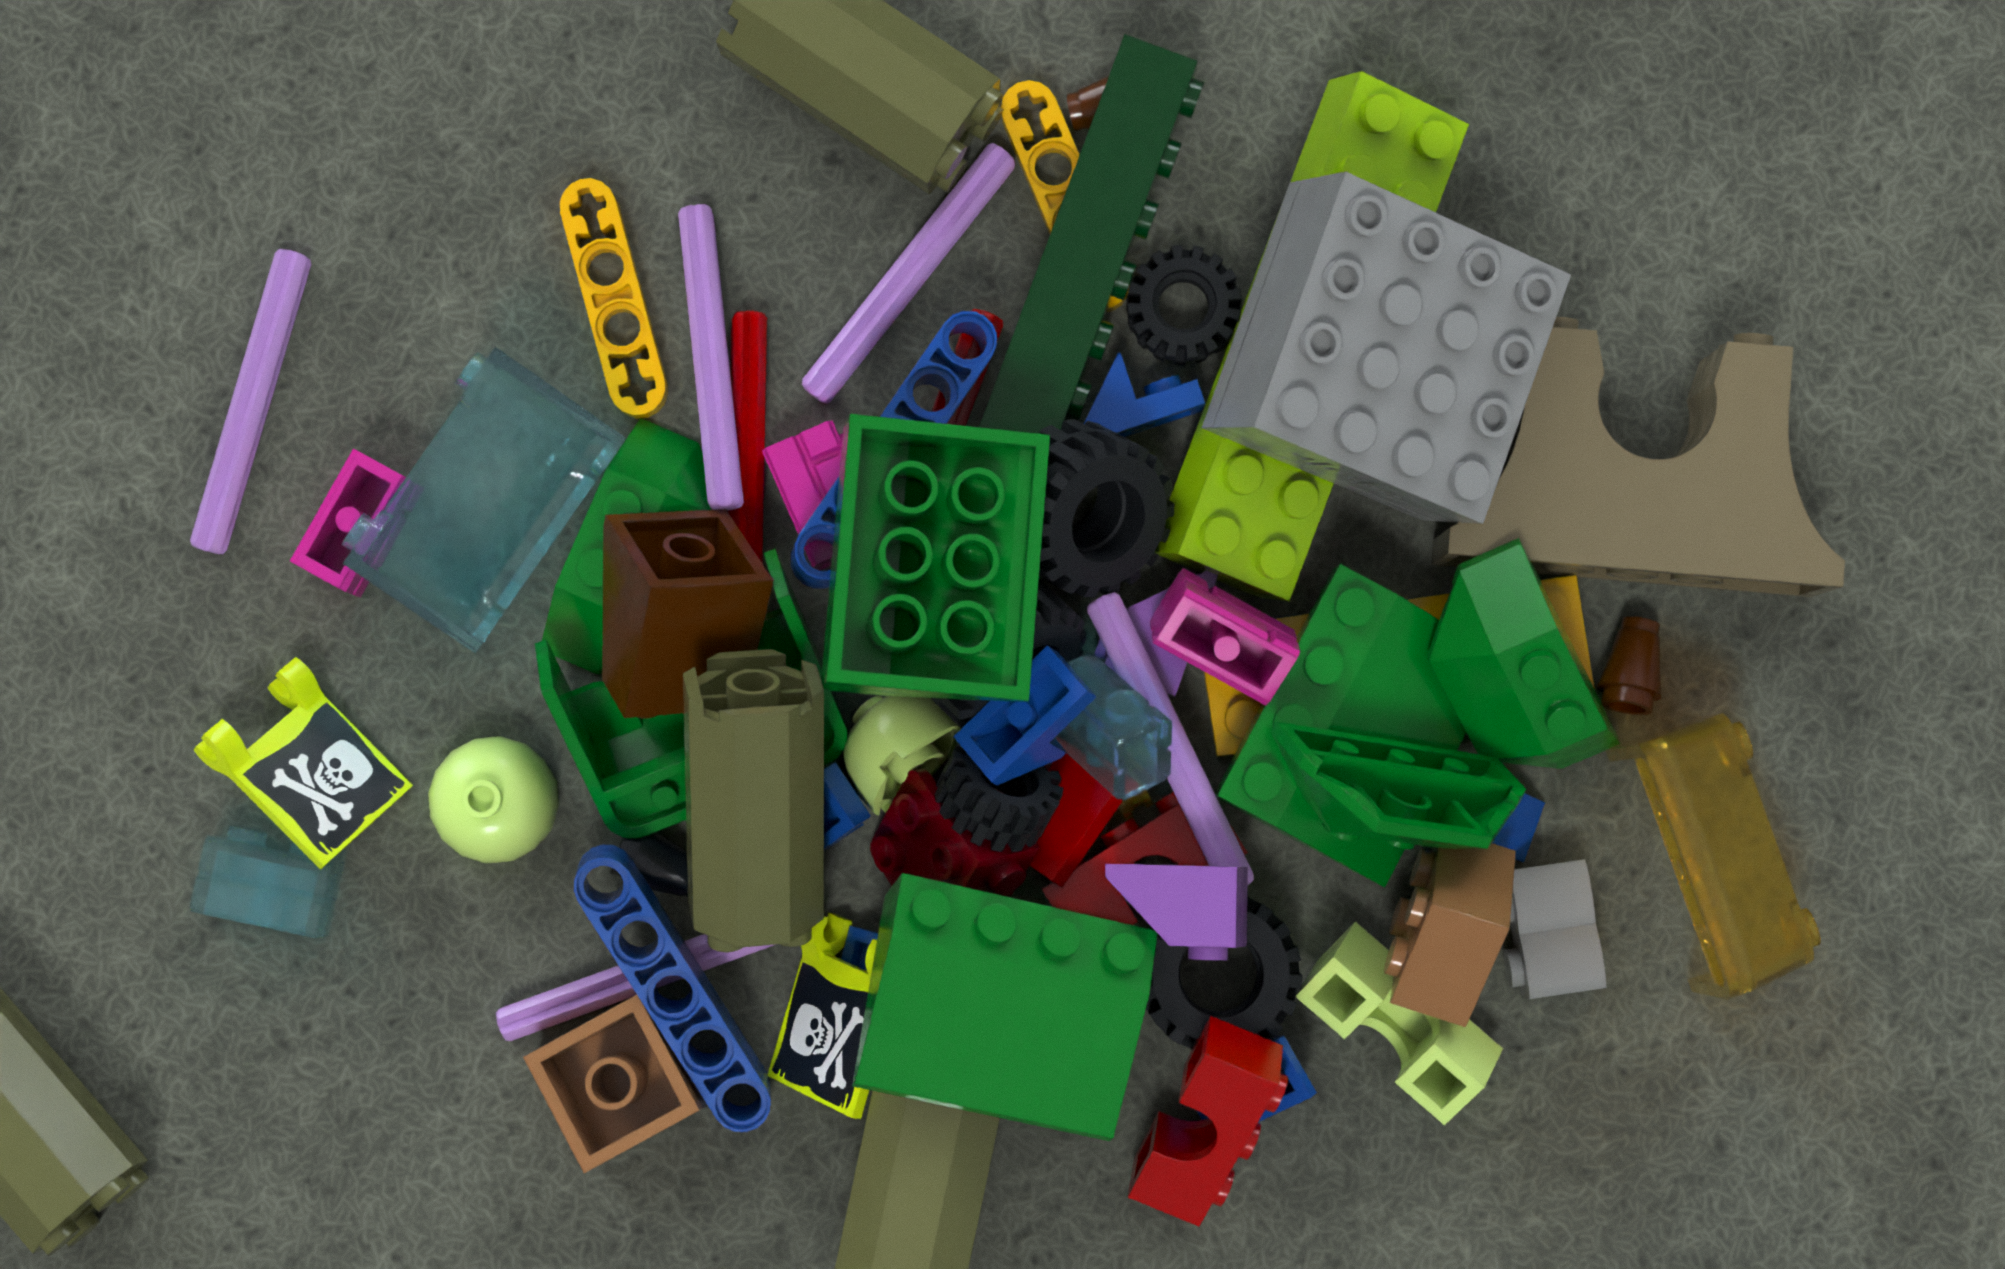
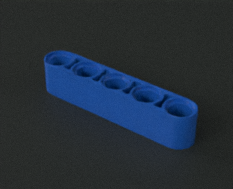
M961 311L953 314L944 322L880 417L948 424L994 354L997 347V333L993 324L984 315L975 311ZM958 333L972 336L979 344L980 356L974 359H962L956 356L950 348L949 337ZM920 385L937 387L943 393L945 407L936 412L921 409L914 400L913 390ZM839 477L799 533L791 552V568L795 577L802 584L813 589H825L830 586L831 570L819 571L812 568L804 557V548L813 541H825L833 546Z
M601 844L591 848L582 856L574 878V893L579 905L715 1118L723 1127L734 1132H748L758 1128L766 1120L771 1106L770 1079L767 1071L633 859L624 849L615 845ZM609 866L621 875L623 884L616 891L601 893L589 884L587 874L593 868ZM644 921L656 930L658 936L651 944L637 947L629 944L624 939L621 930L628 923ZM670 975L680 976L690 984L692 990L685 998L669 1000L657 991L656 984L664 977ZM713 1030L722 1035L725 1039V1044L719 1051L702 1053L692 1046L690 1040L699 1031ZM736 1084H748L759 1092L758 1098L752 1104L746 1106H736L730 1103L724 1094L731 1086Z

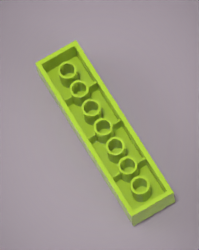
M1363 71L1330 79L1290 182L1346 171L1436 213L1469 124ZM1262 255L1243 304L1239 321L1236 323L1169 499L1175 503L1174 517L1166 519L1165 527L1171 530L1166 543L1159 542L1155 553L1199 573L1209 571L1217 574L1216 580L1260 598L1290 601L1334 483L1201 428L1261 264Z

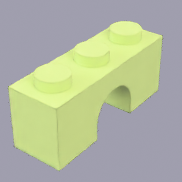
M1355 921L1318 959L1295 997L1344 1039L1359 1025L1371 1027L1385 1036L1397 1051L1401 1062V1070L1395 1083L1445 1125L1485 1088L1503 1048L1470 1019L1466 1027L1391 1004L1393 976L1384 973L1389 950Z

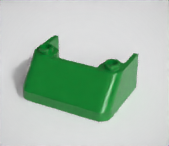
M773 549L763 554L769 574L774 580L773 588L781 608L766 614L758 650L772 649L786 654V666L801 671V660L816 664L821 679L823 665L777 551ZM547 639L535 643L541 693L607 828L614 834L624 838H640L685 821L684 713L657 715L646 719L637 717L624 718L603 681L593 682L571 691ZM824 690V765H826L843 752L847 743V729L833 691Z

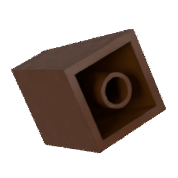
M726 509L605 515L603 525L602 680L624 718L637 717L646 719L657 715L684 713L683 673L695 667L697 677L707 672V659L720 652L758 650L774 580Z

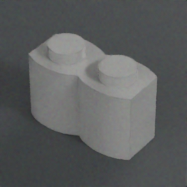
M1586 860L1514 869L1510 917L1514 948L1504 950V966L1510 988L1520 987L1521 995L1524 999L1607 988L1604 959L1596 926L1594 899Z

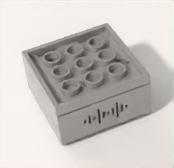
M1346 171L1290 182L1201 428L1422 521L1483 524L1571 274Z

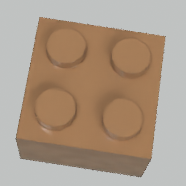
M1491 843L1488 849H1442L1432 847L1431 851L1424 848L1420 849L1410 877V885L1414 886L1415 889L1410 900L1403 897L1399 899L1389 930V934L1395 937L1386 958L1384 973L1393 976L1391 1004L1466 1027L1510 929L1515 850Z
M638 995L523 1057L583 1173L594 1169L708 1106Z

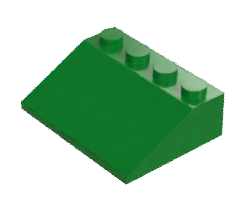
M858 414L849 415L843 428L821 676L824 690L900 697L1012 702L1029 701L1050 435Z
M1342 564L1333 569L1297 636L1296 641L1301 651L1298 659L1271 701L1267 705L1261 704L1215 791L1217 799L1385 888L1405 849L1392 846L1380 839L1360 837L1358 841H1346L1328 833L1322 826L1323 821L1303 798L1271 732L1275 722L1278 721L1457 751L1466 731L1428 659V652L1439 619L1400 595Z
M902 873L884 897L852 1086L1111 1141L1116 1130L1150 994L1157 932L1152 929Z

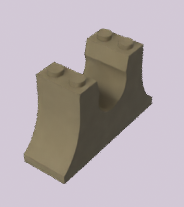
M1556 317L1484 523L1458 522L1433 540L1431 565L1457 567L1460 563L1519 538L1537 574L1555 576L1577 575L1579 578L1813 597L1842 588L1844 585L1845 560L1830 548L1812 524L1798 492L1793 473L1789 446V405L1793 347L1773 345L1774 337L1761 333L1735 334L1733 342L1728 341L1723 345H1719L1718 349L1699 362L1687 398L1689 428L1683 446L1673 458L1649 459L1637 456L1621 447L1608 433L1601 419L1599 389L1605 373L1597 330L1578 329L1579 321L1577 319Z

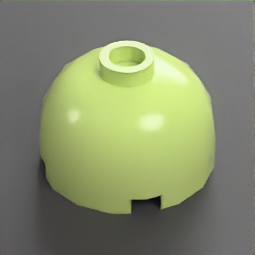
M875 696L862 704L853 716L855 725L850 730L844 749V763L848 780L858 796L874 814L879 816L881 809L887 813L910 770L925 768L933 776L940 766L950 758L958 743L953 736L961 728L931 698L887 696L883 698L882 696Z
M501 736L476 738L451 751L435 770L428 793L430 818L441 839L461 856L482 863L514 861L534 850L552 830L559 808L557 781L545 760L527 744Z

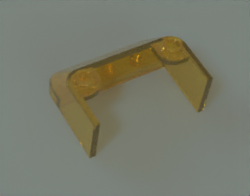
M1724 713L1708 715L1606 750L1609 762L1626 759L1635 760L1710 972L1687 979L1691 992L1729 1000L1755 991L1813 962V947L1821 944L1820 933L1811 912L1807 908L1800 909L1747 762L1748 759L1753 758V748L1743 724L1740 721L1731 723Z

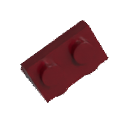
M925 768L910 770L870 843V852L877 868L883 872L891 886H893L902 873L1011 897L1013 892L1026 879V870L1040 848L1038 843L1036 842L1030 848L1025 844L1022 851L1012 852L1009 845L1006 844L1003 851L998 852L991 850L990 840L984 839L981 846L970 842L973 835L969 830L966 829L959 835L951 828L956 818L944 820L939 810L943 803L935 802V792L938 787L930 773Z

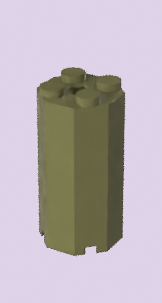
M733 0L728 14L738 20L733 34L721 28L716 40L721 56L929 195L936 187H939L946 193H949L954 188L968 165V161L963 158L967 147L974 137L984 142L995 129L1004 111L999 107L1003 98V94L1000 92V78L883 0Z
M772 649L720 652L707 659V672L697 677L695 667L683 673L688 904L693 929L707 935L709 947L719 952H734L743 947L776 944L787 947L801 946L811 940L812 927L824 919L823 685L816 664L801 660V671L786 666V654Z
M0 987V1216L32 1254L43 1250L47 1256H50L65 1244L71 1247L90 1233L101 1222L94 1214L96 1210L100 1212L114 1201L120 1204L139 1190L149 1180L148 1175L142 1170V1167L148 1160Z
M872 1091L835 1269H969L1000 1118Z

